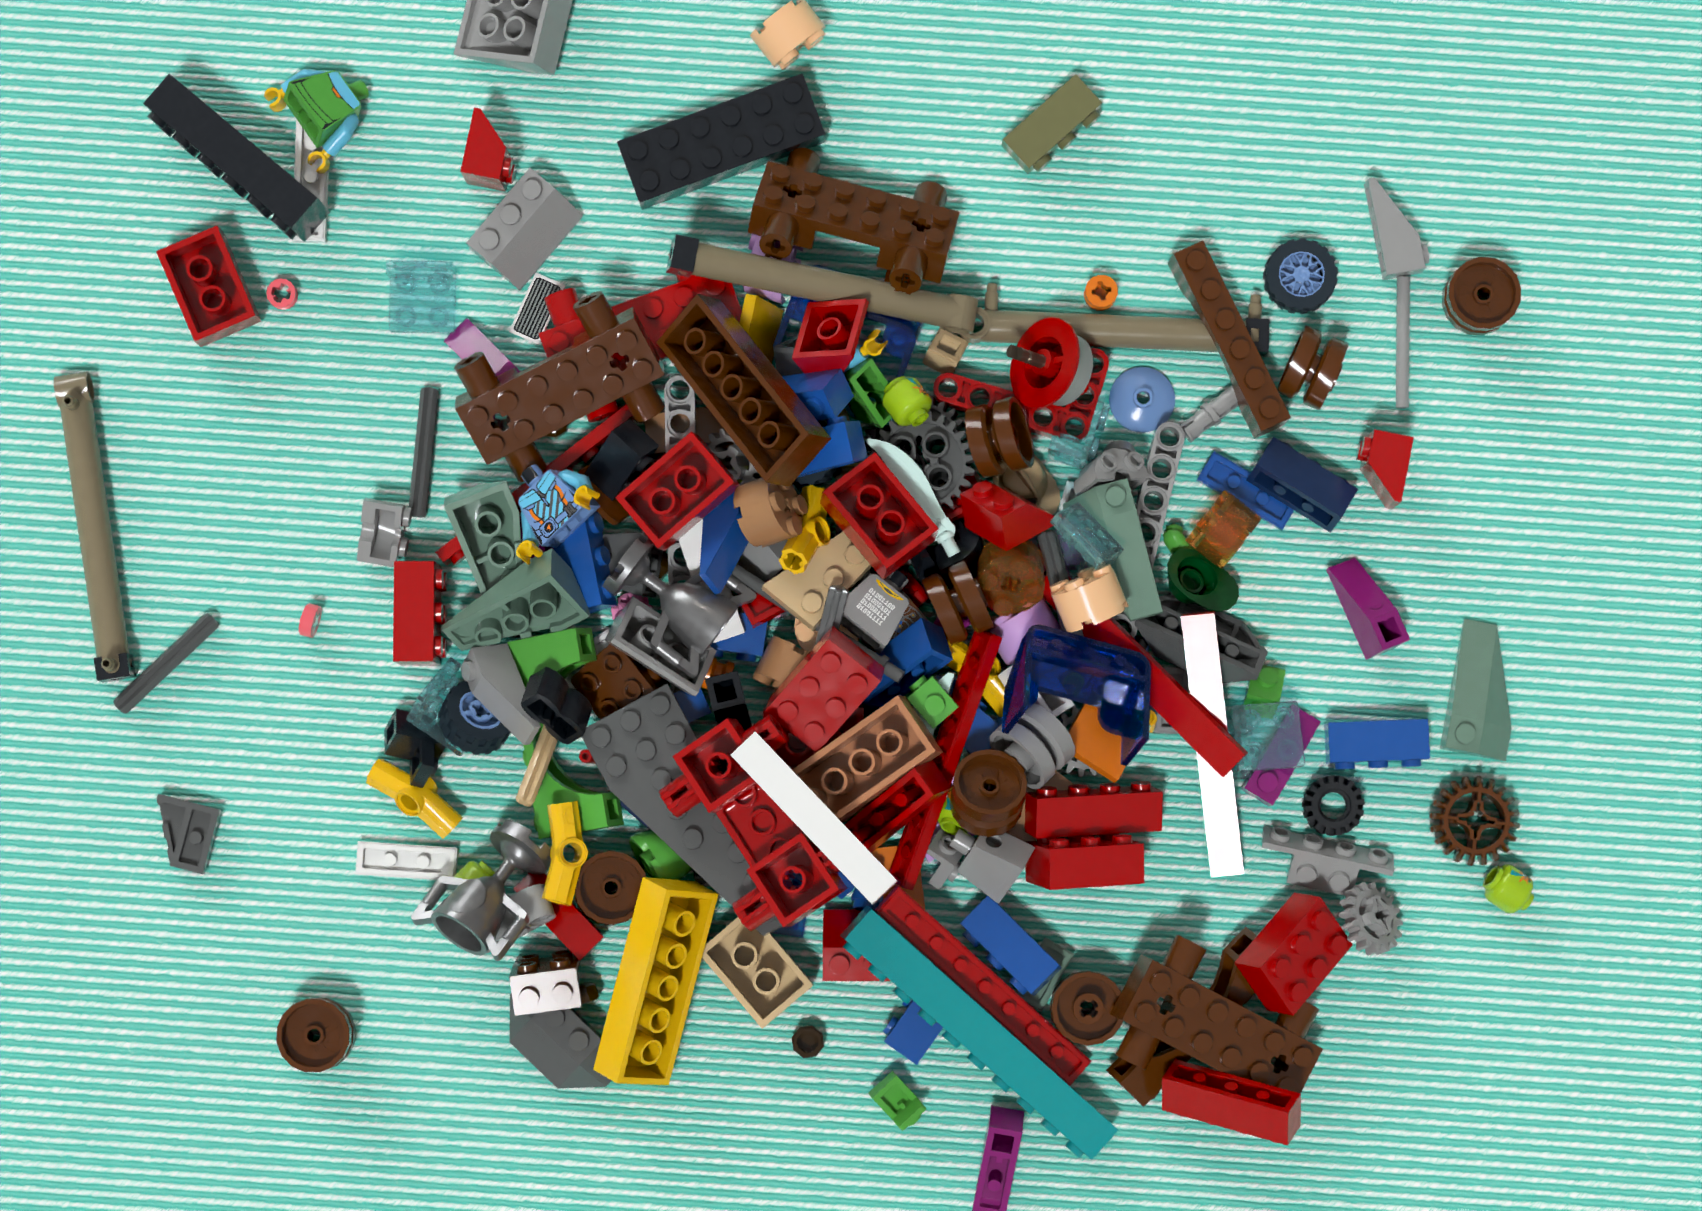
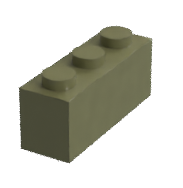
M1075 74L1004 137L1001 146L1027 174L1033 169L1039 172L1052 160L1049 155L1058 147L1064 150L1076 139L1074 133L1084 125L1087 129L1100 118L1101 115L1098 111L1101 109L1102 102Z

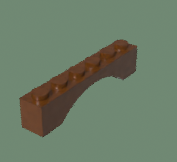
M1202 240L1174 253L1167 264L1181 292L1199 315L1220 354L1231 380L1240 411L1254 439L1284 426L1291 416L1204 241Z
M1247 927L1222 950L1220 965L1210 987V990L1241 1006L1247 1003L1255 993L1234 963L1257 936ZM1160 1041L1146 1070L1118 1057L1106 1071L1144 1107L1162 1089V1077L1174 1060L1188 1062L1192 1056Z

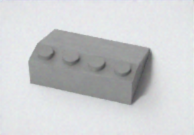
M467 0L454 55L526 72L555 75L573 0Z

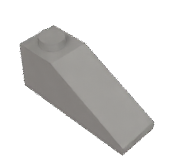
M1375 177L1367 179L1364 188L1382 280L1422 273L1426 269L1425 264L1429 263L1427 245L1421 244L1419 234Z
M508 644L471 648L462 663L461 673L463 679L468 682L472 694L523 745H530L541 726L521 706L525 686Z

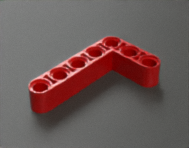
M1096 348L1091 349L1093 358L1100 360L1102 370L1091 374L1088 390L1092 393L1093 401L1089 404H1080L1075 400L1065 405V407L1052 404L1048 407L1037 409L1028 407L1019 401L1026 415L1031 433L1074 445L1085 440L1091 427L1109 367L1108 356L1104 351ZM954 373L941 374L936 378L933 386V396L938 403L944 402L949 408L966 412L968 408L974 407L970 396L977 391H982L988 396L989 402L986 405L993 409L996 400L1011 396L1017 399L1013 391ZM943 382H951L956 386L957 393L953 397H944L939 393L938 388ZM1044 410L1051 415L1052 422L1047 426H1039L1035 423L1033 415L1037 411ZM1070 420H1077L1083 426V433L1078 436H1072L1067 433L1065 424Z

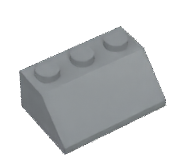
M529 168L466 244L472 252L520 291L582 219L583 215L551 184Z
M632 597L614 619L605 641L687 694L696 696L717 650L710 646L699 659V671L696 677H689L679 668L674 667L654 652L650 647V641L661 614L635 597ZM667 624L661 641H664L689 661V649Z

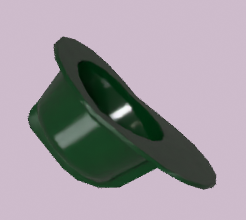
M1178 549L1170 556L1167 563L1168 586L1176 599L1182 603H1196L1209 611L1216 612L1229 610L1236 604L1239 597V588L1235 579L1227 571L1194 549Z

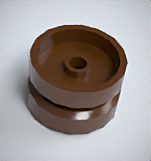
M1478 257L1466 261L1449 277L1442 292V307L1446 318L1456 329L1468 335L1483 336L1497 331L1514 316L1521 301V286L1515 272L1506 263L1490 257ZM1479 291L1480 296H1486L1487 299H1479L1477 292Z
M1305 325L1287 362L1277 390L1280 394L1293 398L1298 394L1303 383L1307 382L1303 394V403L1320 410L1328 393L1332 391L1338 379L1349 343L1332 337L1326 342L1321 354H1319L1317 351L1322 340L1321 331Z
M1011 396L996 400L993 409L988 405L981 404L966 410L965 429L973 461L983 478L989 479L1001 476L1005 473L1007 466L1013 471L1032 467L1034 464L1032 435L1024 410L1015 397Z
M964 560L948 568V575L954 586L952 589L948 590L942 576L938 573L921 579L951 646L967 639L968 633L962 621V618L966 616L973 630L977 633L994 627L986 608L989 605L977 579L972 578Z
M991 749L975 751L963 758L955 769L949 804L953 818L963 829L979 836L991 837L1002 835L1012 829L1021 817L1026 794L1027 778L1023 767L1012 756L1003 751Z
M615 851L598 853L587 860L581 867L574 893L576 903L583 914L596 923L616 925L627 922L633 917L642 878L646 877L645 871L637 860L625 853ZM606 883H616L618 889L615 894L610 895L606 893Z
M1091 971L1072 973L1062 979L1052 993L1049 1005L1051 1020L1057 1030L1073 1043L1086 1046L1101 1044L1113 1037L1123 1023L1122 1020L1111 1015L1121 991L1115 982L1103 974ZM1084 1001L1091 1002L1093 1005V1010L1089 1014L1081 1012L1083 1008L1080 1006Z
M310 998L293 1004L282 1015L277 1026L276 1043L281 1056L292 1067L303 1072H322L340 1065L350 1055L355 1044L356 1027L351 1014L342 1004L329 998ZM312 1029L319 1030L321 1034L320 1039L316 1042L312 1040L314 1034L311 1032Z

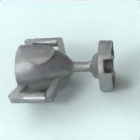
M642 533L639 539L633 542L619 560L615 572L612 576L609 575L602 587L615 596L624 585L635 586L638 583H643L657 593L660 597L662 613L651 638L650 647L674 667L679 668L689 677L695 678L699 671V659L714 642L738 607L753 602L756 598V593L732 574L725 586L738 595L731 598H726L721 594L715 595L712 590L699 586L704 581L699 575L700 572L685 583L670 585L664 583L650 571L651 562L648 553L654 546V543L647 535ZM667 624L689 649V661L664 641H661Z
M505 820L502 825L498 823L490 834V840L504 861L494 875L476 879H462L449 876L439 877L412 913L411 919L415 925L433 923L436 929L457 947L474 955H484L489 949L494 960L500 961L530 920L526 911L506 895L504 883L515 868L534 875L544 874L551 863L549 846L544 842L539 848L529 838L532 831L517 822ZM447 889L454 890L436 910H432ZM506 909L515 919L499 942L496 943L494 939L497 936Z

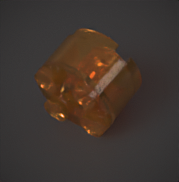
M1224 489L1209 511H1206L1197 522L1195 528L1185 541L1210 562L1222 569L1242 546L1244 540L1252 533L1262 517L1232 493Z
M1028 540L1008 551L1001 549L991 542L985 545L977 564V581L989 605L988 607L993 609L996 614L1008 616L1026 611L1043 598L1045 588L1043 556L1039 548Z

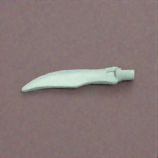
M867 439V444L878 453L886 466L939 528L935 541L938 544H942L948 557L959 553L960 549L953 538L956 527L946 517L928 479L917 463L907 453L889 442Z

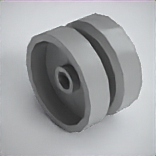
M1033 702L1024 703L1011 715L1010 721H1004L990 735L991 749L1003 751L1015 758L1025 771L1027 787L1032 789H1040L1055 775V770H1060L1075 756V745L1065 726L1051 712Z

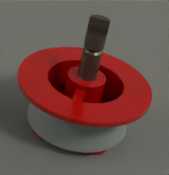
M1056 317L1041 319L1028 328L1017 346L1010 345L1007 348L1006 354L1009 358H1012L1010 368L1011 386L1015 396L1022 404L1037 409L1045 408L1052 404L1065 406L1087 392L1093 370L1091 347L1085 339L1077 336L1073 327L1065 320Z

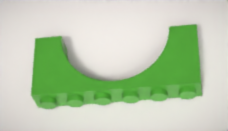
M572 628L507 642L525 689L530 676L545 667L557 671L566 679L577 668L597 660L592 628ZM540 723L541 727L531 744L523 745V760L527 767L544 725ZM554 754L552 755L537 797L533 803L535 814L533 822L539 839L551 838L547 805L578 801L582 832L624 825L620 799L613 793L593 791L579 785L562 770Z

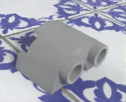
M1118 448L1105 450L1080 471L1078 479L1074 481L1075 496H1079L1095 486L1125 478L1128 479L1132 492L1150 478L1144 466L1143 457L1136 451L1128 452Z
M365 498L362 507V530L358 543L357 561L394 567V561H398L399 556L406 557L409 538L404 537L405 527H409L411 524L413 508L406 507L403 504Z

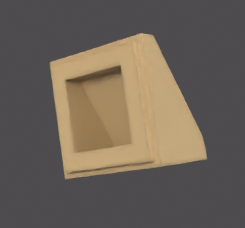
M940 327L926 352L923 364L942 374L954 373L969 342Z

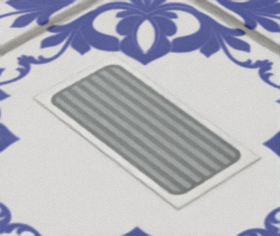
M535 273L509 332L539 345L541 339L538 333L546 330L551 319L544 298L552 293L563 290L566 285Z

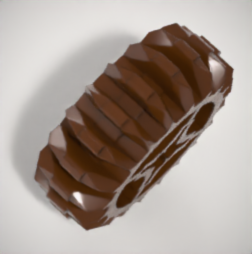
M1468 776L1462 777V788H1460L1456 781H1451L1449 785L1453 792L1452 794L1445 789L1439 791L1440 796L1445 799L1444 803L1439 800H1433L1432 802L1434 807L1440 809V813H1429V818L1432 820L1439 819V825L1431 826L1429 830L1430 832L1440 831L1442 836L1434 840V843L1439 845L1446 841L1447 845L1443 848L1442 853L1448 855L1453 850H1456L1453 856V861L1460 862L1465 854L1466 865L1468 866L1474 864L1475 856H1477L1480 865H1486L1487 853L1493 861L1499 860L1496 848L1507 853L1510 848L1503 841L1506 839L1514 842L1517 839L1514 834L1508 832L1509 828H1520V823L1510 822V816L1519 815V810L1513 809L1509 811L1507 808L1508 805L1513 804L1515 799L1509 797L1502 800L1501 797L1507 789L1502 786L1494 792L1495 780L1489 779L1485 787H1483L1482 776L1475 777L1473 786ZM1472 793L1471 801H1469L1467 810L1464 813H1450L1451 807L1457 799L1465 794ZM1482 795L1493 802L1498 810L1500 819L1486 814ZM1474 812H1477V817H1481V821H1489L1490 824L1476 825L1473 830L1470 828L1472 824L1468 825L1467 821L1459 820V818H1467L1473 816ZM1449 823L1463 828L1465 840H1467L1466 846L1454 838L1450 831ZM1484 829H1499L1495 838L1488 845L1477 849V841L1480 840Z

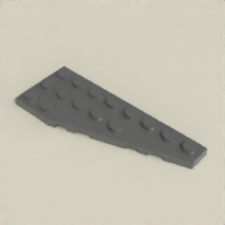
M668 684L586 727L582 738L609 790L732 907L735 901L757 887L746 871L750 868L748 862L716 813H709L704 804L700 802L677 818L669 811L660 797L659 790L683 774L672 756L697 740ZM773 916L757 927L756 930L763 936H766L783 926L777 917Z

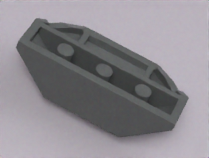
M1174 595L1159 596L1163 613L1136 620L1135 626L1155 657L1187 671L1181 614L1209 612V610L1196 603H1182ZM1215 611L1223 683L1257 680L1268 651L1264 646H1260L1255 635L1243 621L1223 612Z
M510 994V1043L558 1089L606 1087L612 1081L593 1070L602 1035L574 1008L515 1016L512 994Z

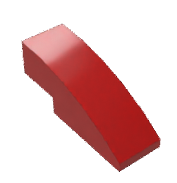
M528 873L513 889L517 893L532 885L545 884L547 875L545 873L542 875ZM551 902L556 917L545 925L581 961L605 936L573 902L571 906Z

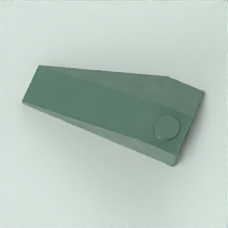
M1125 478L1095 486L1064 503L1063 509L1071 537L1086 555L1091 566L1098 568L1110 564L1114 569L1129 605L1124 607L1125 610L1123 612L1130 622L1162 614L1160 598L1128 479Z
M506 480L475 485L445 497L444 508L482 595L523 564V561L516 555L517 547L521 543L519 509Z
M551 548L543 552L540 558L536 556L531 558L529 565L525 562L443 624L441 631L463 651L473 647L497 644L505 637L520 635L521 639L532 637V632L549 628L551 633L562 631L590 617V611L572 569Z
M1463 619L1439 749L1505 762L1512 728L1498 628L1494 624Z

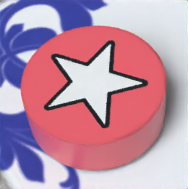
M311 603L305 606L299 622L300 635L310 638L314 637L321 619V606Z

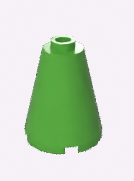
M651 829L636 833L629 838V845L635 859L650 877L681 880L692 870Z

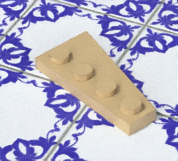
M841 532L832 538L828 545L821 546L816 550L804 572L793 574L789 570H784L763 584L762 590L814 631L820 624L829 587L831 585H841L848 589L849 592L871 568V565L845 533Z

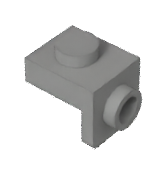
M941 829L937 832L927 850V854L941 862L928 882L938 890H940L947 879L953 882L959 874L958 867L960 866L958 862L963 855L949 846L953 836Z

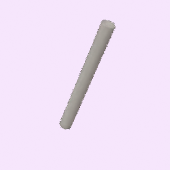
M1408 276L1397 277L1396 408L1399 409L1409 408L1410 277Z

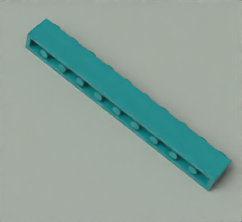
M866 905L840 936L847 941L843 946L845 950L857 960L861 956L866 958L871 963L868 970L882 983L886 978L894 983L896 987L892 992L906 1004L913 1000L921 1008L917 1013L931 1026L936 1022L946 1030L942 1036L956 1049L962 1044L971 1053L966 1058L981 1071L985 1066L988 1067L995 1074L991 1080L1004 1092H1007L1010 1088L1020 1096L1016 1102L1030 1115L1036 1110L1044 1117L1040 1124L1054 1136L1059 1132L1062 1133L1069 1140L1065 1146L1078 1158L1085 1154L1093 1160L1117 1133L1118 1129L870 907Z

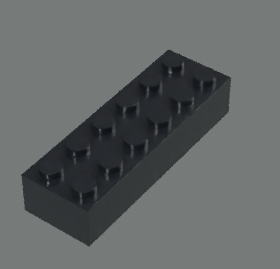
M802 73L617 141L639 204L643 210L767 164L768 161L773 162L787 157L796 148L809 149L825 143L826 135Z
M168 74L143 103L151 111L147 117L169 137L172 136L184 150L202 162L216 177L220 178L224 174L221 179L241 198L244 199L248 194L246 200L265 218L268 219L273 215L270 220L290 239L293 240L295 236H298L305 242L330 213L314 194L172 75Z

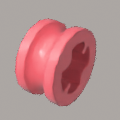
M275 279L267 287V299L275 308L287 310L297 302V289L287 279ZM284 286L289 287L286 291L291 294L290 298H283L281 303L276 302L275 300L278 297L274 295L275 290H282Z

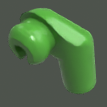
M1173 523L1166 527L1163 539L1171 554L1178 549L1190 548L1205 555L1206 547L1191 545L1187 542L1183 535L1182 526Z

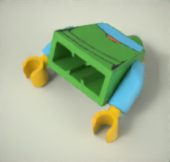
M303 69L281 84V89L278 90L271 87L264 94L267 101L278 97L275 102L269 105L272 111L280 112L287 105L316 148L323 147L321 152L315 151L308 156L309 165H312L318 158H323L322 165L316 170L318 174H324L328 171L330 167L328 158L330 156L335 157L350 140L359 124L358 116L362 107L360 101L369 96L367 86L362 80L347 84L338 71L324 72Z
M876 329L869 334L863 346L857 345L853 360L843 372L854 395L845 408L848 415L852 418L878 428L889 426L890 420L894 423L896 422L882 404L885 394L884 389L889 383L873 359L868 358V354L871 356L880 355L888 344V340L882 344L874 340L881 332Z

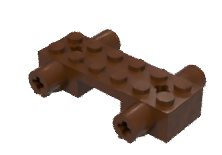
M801 147L790 152L786 165L767 162L753 202L748 233L761 236L759 246L766 257L782 260V258L790 255L793 245L812 250L817 232L819 231L879 247L880 251L876 267L891 271L889 282L895 288L894 291H901L911 295V293L920 289L923 279L941 283L960 213L959 211L945 208L947 192L943 186L931 181L922 182L917 186L912 199L817 174L820 167L819 156L813 150ZM776 240L780 241L779 248H774ZM904 275L910 276L909 283L903 282Z
M602 291L593 292L581 298L574 304L573 309L586 331L573 337L574 345L517 373L514 367L496 376L483 352H475L455 365L454 369L467 392L456 397L455 410L487 465L505 457L518 482H525L521 474L529 466L537 464L542 472L547 467L534 441L621 397L624 399L636 422L651 419L664 409L665 405L652 381L665 375L664 364L633 307L615 316ZM618 352L620 356L625 355V358L622 360L614 359L613 354ZM500 413L502 417L507 415V418L503 420L496 419L495 414Z
M1180 935L1175 936L1162 964L1142 954L1140 955L1111 1012V1015L1130 1024L1115 1054L1116 1056L1146 1070L1160 1041H1163L1220 1072L1297 1093L1302 1092L1323 1050L1321 1047L1305 1040L1320 1009L1305 1002L1294 1016L1280 1013L1276 1022L1273 1023L1193 981L1192 978L1206 949ZM1160 997L1163 999L1161 1006L1157 1004V1000ZM1275 1057V1063L1271 1064L1272 1058Z

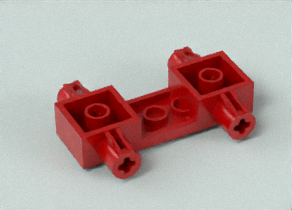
M676 275L678 283L617 304L611 308L616 316L633 307L661 360H664L668 357L656 342L697 294L720 299L735 319L740 322L742 310L732 283L690 275L689 277ZM574 287L557 291L544 298L554 328L538 333L547 358L574 345L573 337L586 331L573 309L574 304L579 301ZM618 352L613 354L614 359L622 360L625 358V355L620 356ZM615 400L587 414L588 422L592 423L609 418L619 410V407Z
M771 714L745 731L737 719H725L672 756L683 774L659 790L661 799L669 811L677 818L700 802L704 804L709 813H716L748 862L750 868L746 871L757 887L732 905L741 923L749 931H753L773 916L777 917L783 928L791 927L847 889L838 875L840 870L731 756L754 732L774 751L789 742L784 729ZM721 759L728 762L726 772H720L718 769L722 765L719 762ZM793 873L801 874V885H793L792 880L795 878Z

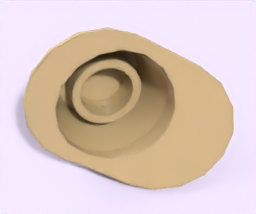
M1035 455L1034 464L1031 468L1013 471L1007 466L1003 475L993 477L994 484L1014 492L1025 499L1037 498L1039 507L1053 515L1057 511L1060 503V490L1056 481Z

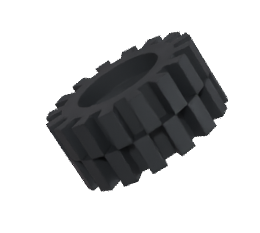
M1331 775L1314 781L1309 789L1305 791L1304 801H1302L1303 815L1307 819L1309 826L1316 829L1317 832L1329 836L1342 835L1351 831L1352 828L1359 824V820L1364 814L1363 805L1365 802L1361 797L1362 792L1360 788H1357L1353 781L1347 780L1343 776ZM1331 792L1340 794L1346 803L1345 812L1336 819L1326 817L1320 806L1322 798Z

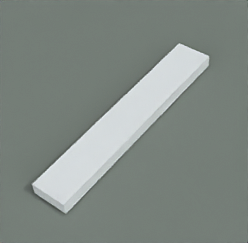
M756 732L731 754L732 758L872 905L897 882L890 872Z

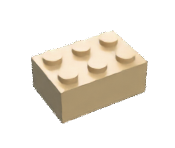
M739 917L705 945L702 956L704 961L762 1029L814 985L771 933L763 936L756 929L749 931L741 923Z

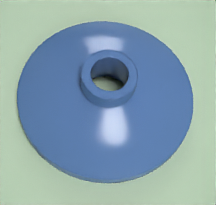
M1136 367L1125 371L1115 380L1109 395V405L1114 418L1124 428L1139 433L1151 432L1156 430L1162 423L1167 422L1172 415L1175 406V393L1170 381L1161 372L1148 367ZM1141 392L1146 393L1149 396V402L1146 404L1139 403L1137 395Z

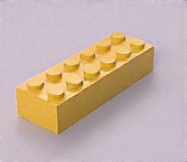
M642 878L593 1070L617 1084L669 1085L718 893L695 881Z

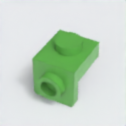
M1263 665L1257 680L1248 681L1241 712L1256 718L1273 719L1280 703L1286 670Z
M923 675L909 687L912 694L907 699L933 729L959 707L935 676L928 680Z
M893 1070L868 1093L902 1131L908 1126L915 1124L926 1110L924 1104Z

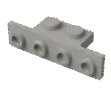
M1264 826L1262 831V848L1293 854L1287 873V883L1345 896L1344 892L1355 886L1360 869L1393 876L1394 855L1380 848L1368 849L1355 846L1348 841L1336 842L1323 839L1316 834L1304 835L1290 832L1288 829L1280 826L1273 828Z

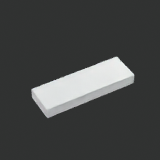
M358 841L355 874L438 880L441 876L454 877L457 874L458 848Z

